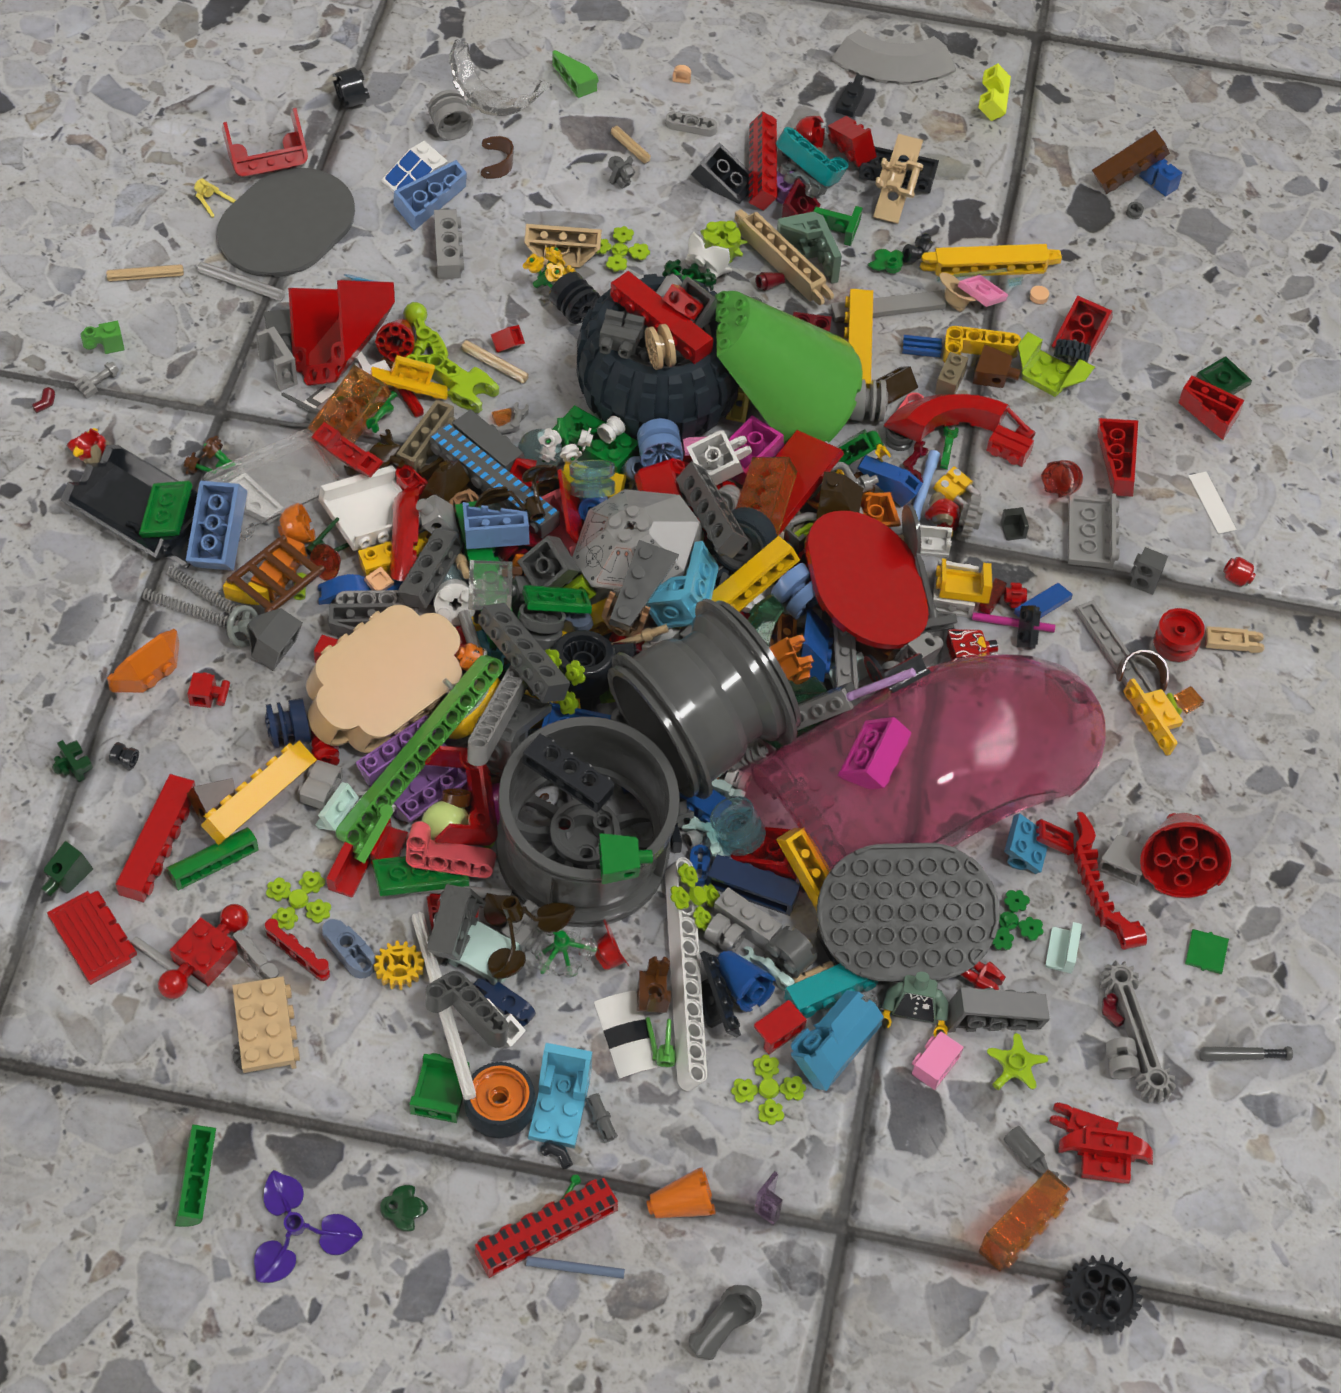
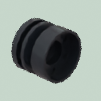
M569 272L560 277L549 293L551 303L573 324L582 323L588 310H593L596 300L600 297L599 293L577 272Z

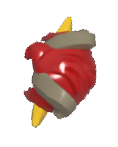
M90 428L88 432L85 431L77 438L70 440L66 446L73 452L75 457L84 461L87 465V463H99L106 445L110 444L104 436L98 433V429Z
M936 492L931 496L928 503L929 509L925 512L924 516L927 521L929 519L932 520L937 527L952 528V537L953 531L959 527L960 507L952 500L945 498L941 492Z

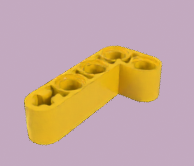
M950 326L946 331L943 362H946L950 352L959 355L961 353L981 355L984 345H988L1016 358L1019 353L1018 344L1021 341V337L1016 333Z

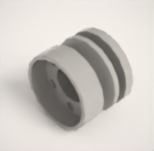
M456 90L441 91L430 100L428 112L441 138L445 140L460 139L471 130L473 117L460 92Z
M862 379L861 391L855 397L857 404L849 420L863 421L865 412H868L869 420L874 421L875 412H877V421H884L885 412L888 407V391L885 380L879 381L877 389L876 380H872L870 388H866L865 379Z

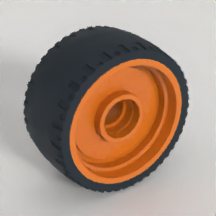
M492 1062L483 1065V1067H480L471 1075L476 1097L470 1100L464 1099V1106L471 1125L478 1132L488 1137L508 1138L509 1136L516 1135L529 1124L535 1109V1090L530 1077L523 1069L507 1062ZM498 1100L504 1101V1103L497 1104L495 1102Z

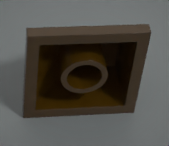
M448 459L441 462L439 468L433 472L418 501L420 499H427L432 495H437L447 502L470 481L460 461H450Z
M824 471L816 519L833 511H853L859 513L864 488L846 475Z

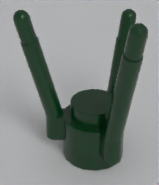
M338 517L314 541L305 547L307 554L313 560H317L319 557L321 560H324L328 556L350 547L348 543H345L332 550L325 551L327 545L322 539L339 521Z

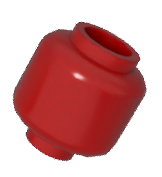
M1242 557L1229 559L1223 570L1225 579L1239 587L1244 586L1246 583L1251 584L1256 575L1254 573V565Z

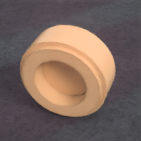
M1034 286L1030 291V300L1036 304L1046 303L1049 298V290L1043 286Z

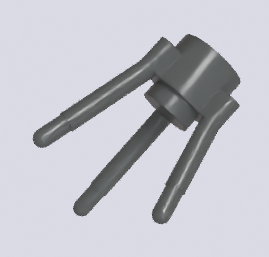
M284 392L281 393L283 397L308 411L306 420L309 421V423L281 422V426L303 427L315 430L317 426L320 427L325 422L326 412L313 408Z

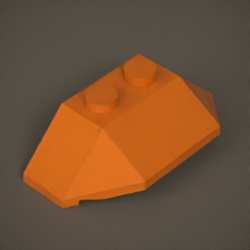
M171 629L170 631L160 633L127 657L116 668L114 673L107 677L110 690L112 692L143 693L147 689L154 687L162 678L170 675L177 668L179 652L177 631Z

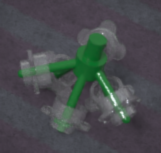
M537 925L538 932H542ZM573 928L572 931L567 932L563 930L553 933L544 932L547 936L554 935V942L551 944L541 940L539 945L531 947V953L536 958L534 962L539 964L537 969L540 970L541 974L549 975L552 972L557 976L564 975L567 978L576 976L578 969L582 967L581 962L577 961L574 957L568 956L571 950H579V955L586 957V961H590L591 956H594L597 951V943L593 940V936L590 935L588 938H582L581 940V931L578 928ZM558 952H563L564 958L559 961L560 969L554 971L557 964L553 962V959H555Z

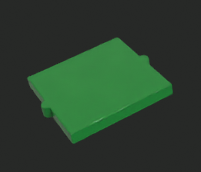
M1192 929L1185 964L1201 968L1202 971L1208 970L1222 974L1229 939L1214 935L1212 932L1206 933Z

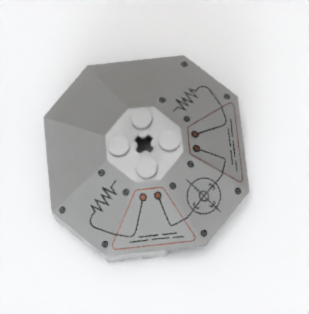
M624 489L588 511L572 558L591 587H596L600 590L604 588L613 589L616 593V598H618L639 540L679 554L678 560L661 583L663 584L671 577L686 576L694 543L704 541L705 535L700 521L680 495ZM628 523L635 524L633 530L626 529Z

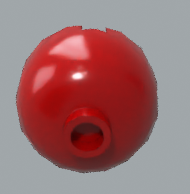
M806 116L802 118L794 130L817 149L818 147L822 149L825 138V128H821V123H824L823 119L820 116Z

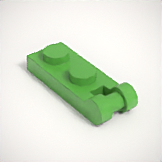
M386 803L377 805V816L373 822L370 821L364 830V833H366L362 841L359 840L353 849L355 853L353 858L362 863L366 862L393 814V808Z

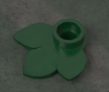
M403 1185L397 1187L392 1196H387L382 1200L380 1212L385 1219L392 1220L398 1229L414 1231V1219L424 1215L428 1211V1206L422 1199L414 1197V1186ZM389 1204L394 1205L396 1209H391Z

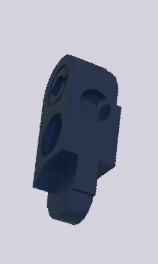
M478 978L473 983L484 997L488 998L503 1015L512 1014L522 1027L526 1026L535 1017L536 1012L525 999L499 981L494 986L481 978Z

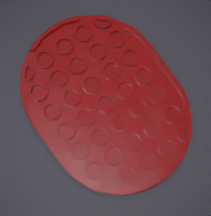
M833 511L818 518L806 536L805 552L813 590L822 610L829 614L833 619L832 622L841 631H847L856 637L857 641L872 647L898 649L918 638L928 622V604L922 579L915 565V557L907 544L888 526L862 513Z

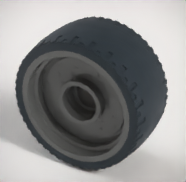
M740 507L731 511L748 538L746 544L733 558L719 555L714 550L713 542H711V547L717 560L725 568L734 572L777 537L775 527L764 513L749 507Z

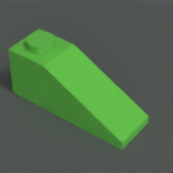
M556 50L552 51V65L578 98L597 91L598 76L595 72H592L589 66Z

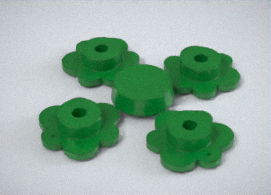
M1009 890L1006 893L1004 904L1009 906L1008 908L1011 912H1003L1000 915L999 925L1001 928L997 930L996 937L992 943L996 950H1001L1002 948L1009 950L1012 948L1014 936L1010 934V931L1014 930L1017 926L1021 930V936L1028 937L1031 941L1037 940L1038 936L1044 933L1042 929L1043 922L1039 919L1027 917L1026 920L1019 922V918L1015 913L1019 910L1025 911L1026 905L1030 903V898L1024 895L1021 890L1016 892Z

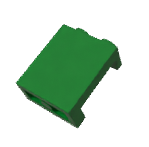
M437 1053L423 1054V1065L417 1087L409 1104L410 1114L457 1123L463 1095L453 1060Z

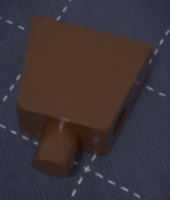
M984 345L975 370L973 384L1003 388L1007 378L1018 381L1021 370L1011 367L1013 359L1011 355Z

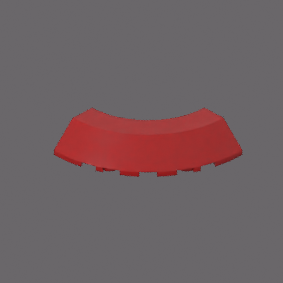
M933 395L904 405L890 416L884 427L918 443L926 435L934 431L936 427L941 425L944 427L959 425V422H969L971 426L981 427L994 432L998 424L1000 425L1008 412L1007 408H1010V406L999 400L979 395Z

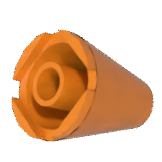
M703 1167L697 1168L650 1194V1200L646 1201L650 1215L654 1214L656 1218L712 1216L716 1214L715 1206L710 1201L712 1200V1193L705 1171L703 1172Z

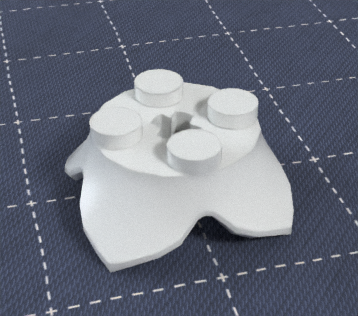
M695 232L690 235L688 254L684 260L688 266L691 267L693 263L698 264L701 273L706 272V269L709 268L716 278L733 271L730 267L726 268L730 261L729 249L719 246H712L706 249L701 237Z

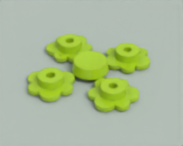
M622 226L621 228L616 227L613 230V238L617 239L619 243L612 246L608 239L601 238V247L596 253L606 254L607 251L612 249L614 257H608L606 267L617 272L627 268V259L624 257H626L628 252L632 254L634 259L645 260L650 255V250H648L647 244L635 243L634 246L628 249L623 243L632 240L634 231L626 226Z
M546 649V654L559 668L562 663L559 658V652L556 649ZM573 660L571 664L566 666L567 672L565 677L574 686L585 681V675L583 674L585 668L580 666L578 660ZM567 691L565 699L558 701L562 714L569 713L572 715L575 713V709L579 707V702L575 699L573 692L569 693Z
M683 863L678 868V873L681 876V881L690 887L689 895L683 887L672 886L670 898L675 902V906L679 910L687 909L689 907L688 902L691 899L698 906L696 911L693 912L695 924L698 928L706 931L712 918L707 910L705 911L701 905L707 902L710 908L714 907V903L720 897V894L712 884L704 885L703 887L695 886V883L698 882L695 868L687 863Z
M304 872L303 878L299 880V885L302 886V889H296L292 892L290 890L291 884L285 882L281 877L267 884L266 896L268 898H274L277 902L281 901L282 898H288L291 906L286 909L280 907L277 913L272 915V918L278 921L280 929L291 930L294 928V922L298 921L294 908L300 909L306 906L308 911L306 913L307 918L312 919L315 923H321L323 919L330 917V903L323 902L321 899L308 903L309 897L307 894L311 892L318 893L320 888L325 885V879L321 877L319 872Z
M765 1054L762 1058H756L753 1062L756 1068L755 1074L762 1076L764 1079L759 1084V1087L753 1085L751 1079L744 1081L739 1078L734 1081L731 1093L735 1095V1100L738 1103H744L745 1101L752 1102L754 1096L759 1091L760 1095L767 1098L765 1104L759 1105L758 1110L760 1113L758 1118L761 1122H768L769 1125H774L776 1121L780 1122L784 1119V1113L782 1111L783 1106L780 1103L776 1104L772 1098L776 1097L780 1091L787 1100L794 1099L799 1101L803 1099V1092L806 1091L807 1087L805 1084H802V1079L799 1076H794L792 1079L786 1077L784 1083L779 1087L777 1081L772 1079L773 1075L779 1073V1060L775 1057L770 1058L769 1055Z

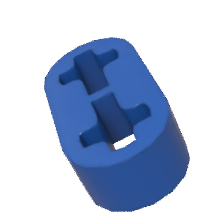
M696 845L691 849L690 861L696 873L697 869H702V876L695 883V886L701 887L707 884V876L710 871V850L705 845ZM698 853H702V862H698Z

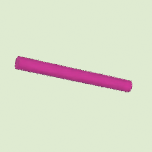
M973 612L972 615L973 621L1019 627V619L976 612ZM1040 622L1039 627L1034 626L1033 630L1054 633L1056 625Z

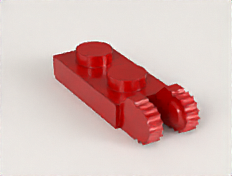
M1060 1102L1054 1103L1053 1110L1070 1117L1069 1121L1057 1115L1050 1117L1052 1125L1065 1129L1069 1133L1086 1128V1126L1117 1130L1119 1122L1074 1107L1072 1108L1070 1105Z

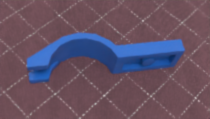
M354 574L337 576L318 585V591H321V597L318 598L319 605L331 604L337 594L342 591H372V589L364 581V576ZM392 579L394 585L387 590H399L400 585L404 581Z

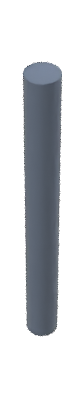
M532 1256L527 1257L526 1266L621 1279H624L625 1269Z

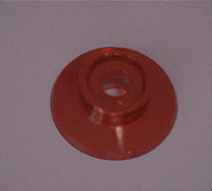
M319 544L313 548L310 560L317 566L322 565L325 568V571L318 577L326 581L335 578L341 565L339 554L327 544Z

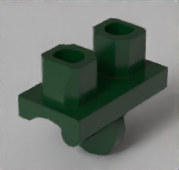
M63 740L57 742L62 758L60 756L54 758L53 771L56 774L63 773L64 776L70 774L68 770L70 768L78 782L85 780L83 774L92 769L93 766L87 755L78 760L75 759L76 756L83 753L78 741L75 740L68 744H65Z

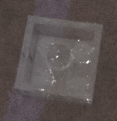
M470 560L468 609L482 610L483 605L506 603L511 610L513 562Z

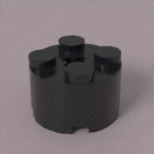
M352 67L333 73V77H336V80L333 81L339 101L343 100L345 105H342L344 109L366 103V99L370 98L368 89L364 88L362 82L364 76L361 70Z

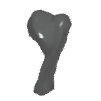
M733 1285L726 1289L721 1296L720 1304L709 1316L704 1327L695 1333H691L689 1347L692 1351L705 1360H713L733 1329L748 1324L760 1315L762 1308L760 1294L748 1285Z

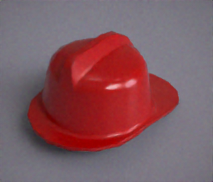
M604 919L608 932L596 943L597 951L595 956L603 969L610 970L627 963V961L622 956L612 930Z

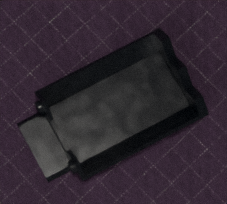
M106 445L99 463H87L80 482L67 483L61 501L155 558L168 557L186 569L191 565L186 561L197 500V491L191 489L179 535L142 538L140 534L135 533L134 528L125 526L126 522H135L141 528L153 484L178 482L177 479L119 445Z

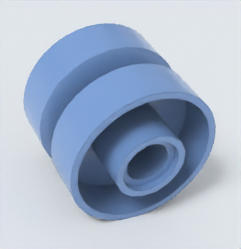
M662 418L653 419L644 423L639 428L637 439L643 467L671 458L683 461L678 426L674 422Z
M800 563L787 571L771 591V594L780 603L790 600L786 610L795 619L805 615L807 608L812 609L818 603L812 581L809 582L811 579L809 568L804 563Z

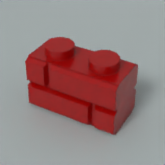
M998 424L989 438L986 451L990 452L993 456H999L1008 460L1013 465L1017 464L1023 467L1032 452L1034 440Z

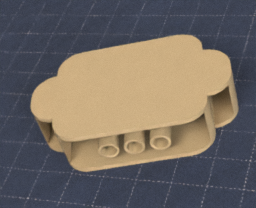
M393 605L381 613L379 611L375 612L366 624L363 622L358 624L353 629L354 632L352 634H344L339 638L338 644L335 646H327L321 652L322 655L316 661L306 682L307 693L313 701L307 712V720L314 734L328 745L339 746L349 742L356 750L370 753L423 716H427L435 710L441 697L448 691V687L442 681L447 678L452 684L458 683L462 675L460 663L454 656L460 646V636L456 628L444 616L437 613H426L419 616L408 606Z

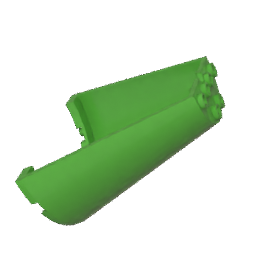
M721 291L716 294V321L718 323L721 322L716 330L717 357L770 427L784 435V445L796 430L824 442L827 441L829 443L850 418L857 404L855 401L856 394L861 391L863 371L861 361L851 344L838 335L738 291Z

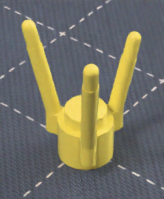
M203 178L199 179L194 185V189L197 192L196 197L202 202L212 218L214 214L204 197H210L213 193H216L232 203L236 201L219 191L218 187L210 184Z

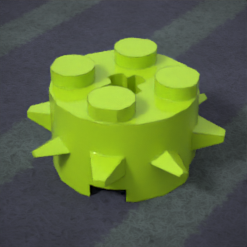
M709 222L706 228L700 231L703 235L704 247L706 249L712 246L729 249V263L736 256H743L740 245L747 243V240L741 239L740 230L736 227L735 222Z

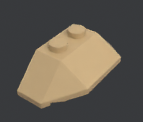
M526 224L524 243L533 254L544 258L543 265H547L549 261L544 257L546 254L545 247H555L561 251L563 260L566 263L565 267L571 265V267L581 268L600 250L602 229Z

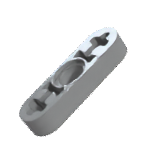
M675 111L669 112L666 115L665 124L669 129L708 137L714 136L717 133V122L714 119ZM693 122L696 125L690 126L687 123Z

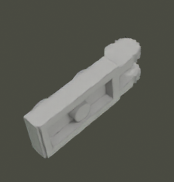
M240 930L233 934L238 954L261 980L279 976L278 968H276L274 963H268L263 952L256 950L249 936H244Z

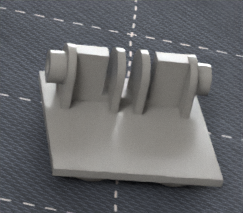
M758 738L747 745V750L742 759L729 770L736 771L740 768L746 770L780 754V751L762 738Z

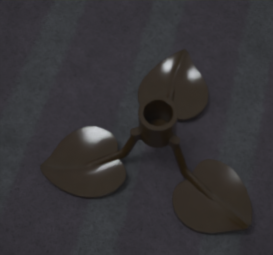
M553 464L537 465L524 472L522 476L523 482H532V486L529 488L534 493V496H530L525 500V504L511 490L508 491L507 487L502 486L488 489L482 493L475 507L478 508L482 505L502 502L511 496L520 505L522 511L527 510L531 521L544 518L546 514L540 496L560 488L559 478L553 476L557 471L556 466Z
M487 893L485 897L486 904L483 909L485 920L492 926H501L507 921L511 939V950L501 948L490 956L488 969L492 977L496 979L511 977L517 974L525 965V953L516 950L513 923L521 921L523 915L526 914L534 922H538V927L541 931L547 933L557 932L568 924L575 913V906L566 903H549V905H543L537 910L538 917L528 911L526 906H521L516 896Z

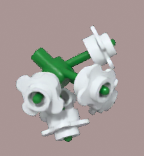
M557 418V428H554V430L546 428L543 431V435L538 438V443L542 447L540 451L537 449L535 451L540 453L539 458L542 459V462L546 461L549 463L550 460L557 462L554 459L556 455L554 451L563 439L565 446L560 450L561 453L558 456L562 458L563 462H573L582 455L577 445L582 446V451H584L586 446L590 447V444L593 443V435L590 434L591 428L588 431L582 430L580 435L569 432L568 428H565V418ZM569 436L579 439L578 444H570L568 441Z

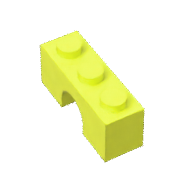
M999 63L986 69L983 73L982 84L987 88L988 92L980 95L978 108L990 121L1004 116L1007 109L1011 76Z

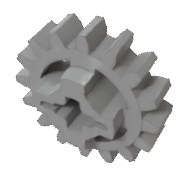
M972 494L969 504L964 503L958 525L963 526L961 537L970 539L973 529H979L984 508L979 507L982 496Z

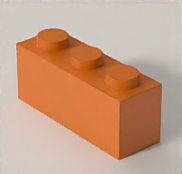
M286 536L287 542L307 557L305 544ZM281 547L272 553L295 573L298 567L302 565ZM265 559L259 568L285 589L290 579ZM253 575L250 579L251 582L267 588L270 600L275 601L278 594Z

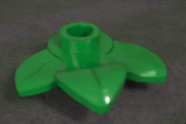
M878 249L874 252L876 259L868 263V267L874 270L881 271L886 269L888 273H898L903 266V253L899 250L890 252L887 249Z

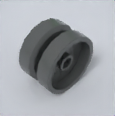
M524 603L519 608L518 619L543 650H552L556 641L563 634L562 629L565 624L566 615L565 612L528 610L526 603Z

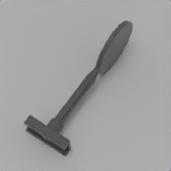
M905 504L902 510L904 541L915 557V565L922 579L928 604V622L921 634L954 629V624L958 622L956 614L939 617L938 610L935 609L925 564L920 554L921 530L914 507L911 504Z

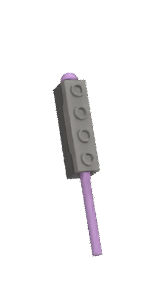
M911 668L859 689H855L853 683L849 682L800 701L798 706L801 714V724L797 730L849 711L861 702L859 697L916 676V672Z

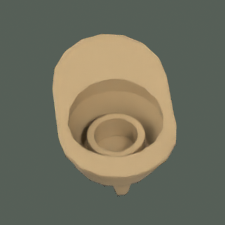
M941 273L939 275L941 282L946 287L945 300L952 308L962 312L970 301H976L975 298L958 287L960 281L956 277L948 273Z

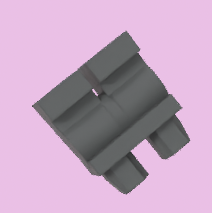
M607 309L600 331V353L609 354L611 350L618 351V355L621 358L626 359L631 354L635 355L636 348L644 332L645 317L627 313L624 324V312Z

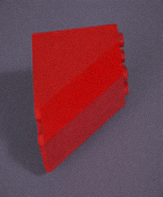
M337 280V289L288 288L292 352L295 358L296 371L301 372L304 376V382L307 385L336 383L387 318L395 303L394 282Z

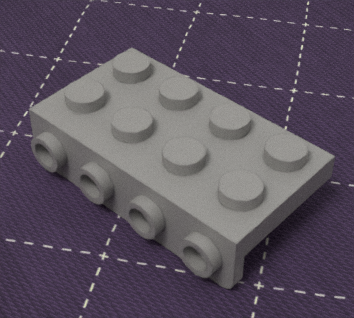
M1115 493L1111 494L1110 499L1069 496L1068 564L1113 569L1115 561L1119 560L1120 549L1116 548L1120 533L1116 532L1120 520L1119 516H1116V512L1118 513L1119 500H1116Z

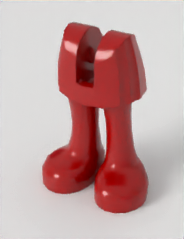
M979 961L972 968L978 973L969 969L960 974V976L971 982L976 989L993 988L999 990L998 985H1002L1006 978L990 961L987 964Z

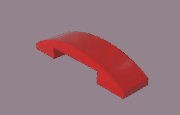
M326 422L311 436L312 439L333 456L367 477L371 478L384 463L369 451H364L343 437L338 430Z

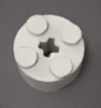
M450 579L439 586L433 596L435 612L448 619L452 625H460L459 612L468 610L472 617L476 611L477 603L474 592L462 580ZM454 598H457L459 602L456 603V606H452L451 604Z

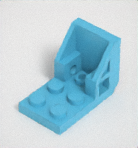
M703 541L694 543L686 576L671 577L658 587L653 597L647 603V606L651 607L649 614L658 627L667 624L668 628L692 625L693 619L696 617V604L702 599H712L719 566Z
M550 1043L545 1044L539 1079V1093L528 1140L539 1142L552 1140L565 1147L575 1149L585 1107V1099L587 1098L590 1085L592 1051Z

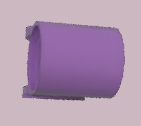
M777 171L776 201L783 204L793 184L786 182L783 179L785 175Z

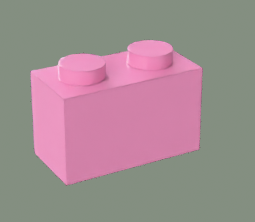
M941 1031L936 1038L932 1036L925 1045L926 1051L923 1054L918 1053L912 1062V1065H914L912 1075L933 1090H936L959 1060L964 1048Z

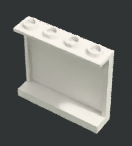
M393 465L378 469L371 478L360 474L320 487L319 502L332 521L336 517L339 518L335 525L353 551L365 549L392 539V506L395 497L402 491L395 481L396 469ZM420 514L418 532L425 529L422 525Z

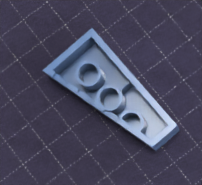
M455 160L395 190L394 206L415 231L434 215V210L441 209L466 187L467 172Z

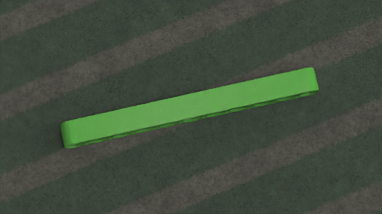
M482 655L474 662L336 829L338 840L355 846L359 840L362 841L366 835L364 830L370 821L373 822L377 816V805L386 803L392 806L423 769L425 760L439 746H442L503 671V664L499 659ZM394 779V783L390 787L391 781ZM380 796V800H379V802L376 804V800H377V798ZM366 813V817H365V819L362 821V817H363V815ZM352 830V833L348 838V833Z

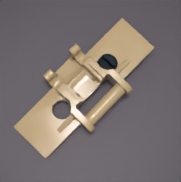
M898 134L890 162L886 158H882V171L880 177H877L875 185L881 189V193L873 218L896 224L899 223L907 197L914 198L920 170L923 169V165L917 163L923 143L922 139ZM910 170L912 174L906 190L902 188L906 171ZM891 192L898 194V198L894 201L888 199V194Z

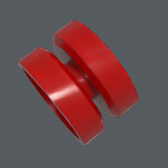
M1183 608L1170 609L1159 620L1153 637L1154 647L1163 658L1170 661H1188L1196 655L1205 633V625L1195 612Z

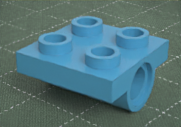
M1020 813L1013 816L1004 852L1009 855L1007 863L1012 868L1018 870L1029 869L1034 874L1042 872L1048 846L1036 841V837L1039 836L1036 833V829L1039 827Z

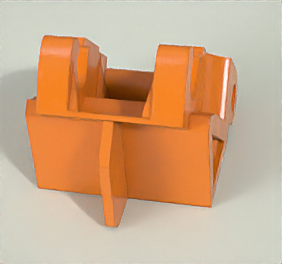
M803 635L792 638L786 637L769 647L783 669L791 685L794 684L796 687L808 681L810 669L812 668L811 663L814 662L812 655L797 657L796 655L800 651L802 643L805 642Z

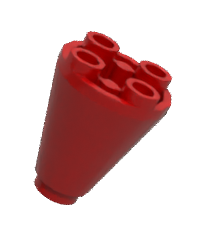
M398 319L383 325L375 339L379 352L392 362L395 361L396 355L406 358L413 352L415 346L412 327L404 319Z

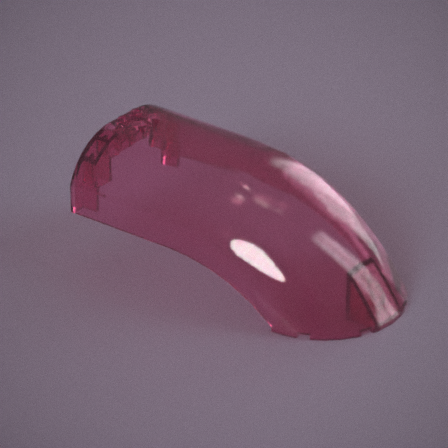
M1000 653L961 656L928 667L927 669L930 670V674L894 693H891L889 688L886 687L864 696L851 710L822 721L797 736L796 740L791 744H784L767 754L764 758L750 765L752 776L764 795L769 793L773 800L778 798L799 828H804L828 872L848 854L874 844L938 843L954 847L979 831L1024 809L1056 798L1070 797L1089 781L1090 776L1098 768L1102 759L1106 742L1103 710L1091 688L1078 675L1066 667L1034 656ZM895 717L912 732L908 739V744L899 758V763L894 768L890 781L885 788L869 790L838 776L865 721Z

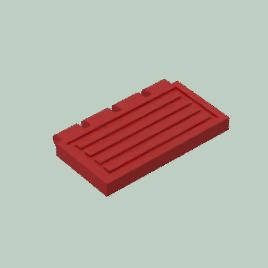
M86 891L47 912L49 919L90 985L131 964V958L137 955L135 948L130 940H127L128 937L120 924L116 923L115 916L110 908L106 906V902L99 891L91 894L89 891Z

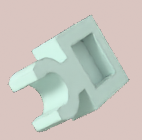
M722 779L712 781L713 790L725 796L734 804L743 806L746 795L744 790L733 789L731 784Z

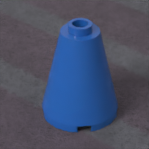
M724 951L718 955L720 973L725 979L727 987L739 1008L746 1012L753 1011L751 1007L756 1004L760 1007L771 997L775 990L773 981L776 982L772 974L733 951Z

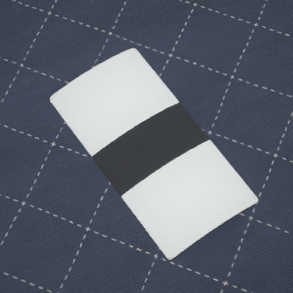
M636 991L623 992L595 1001L594 1004L618 1077L623 1078L641 1071L659 1068L660 1066H657L656 1061L652 1060L653 1052L643 1011H637Z

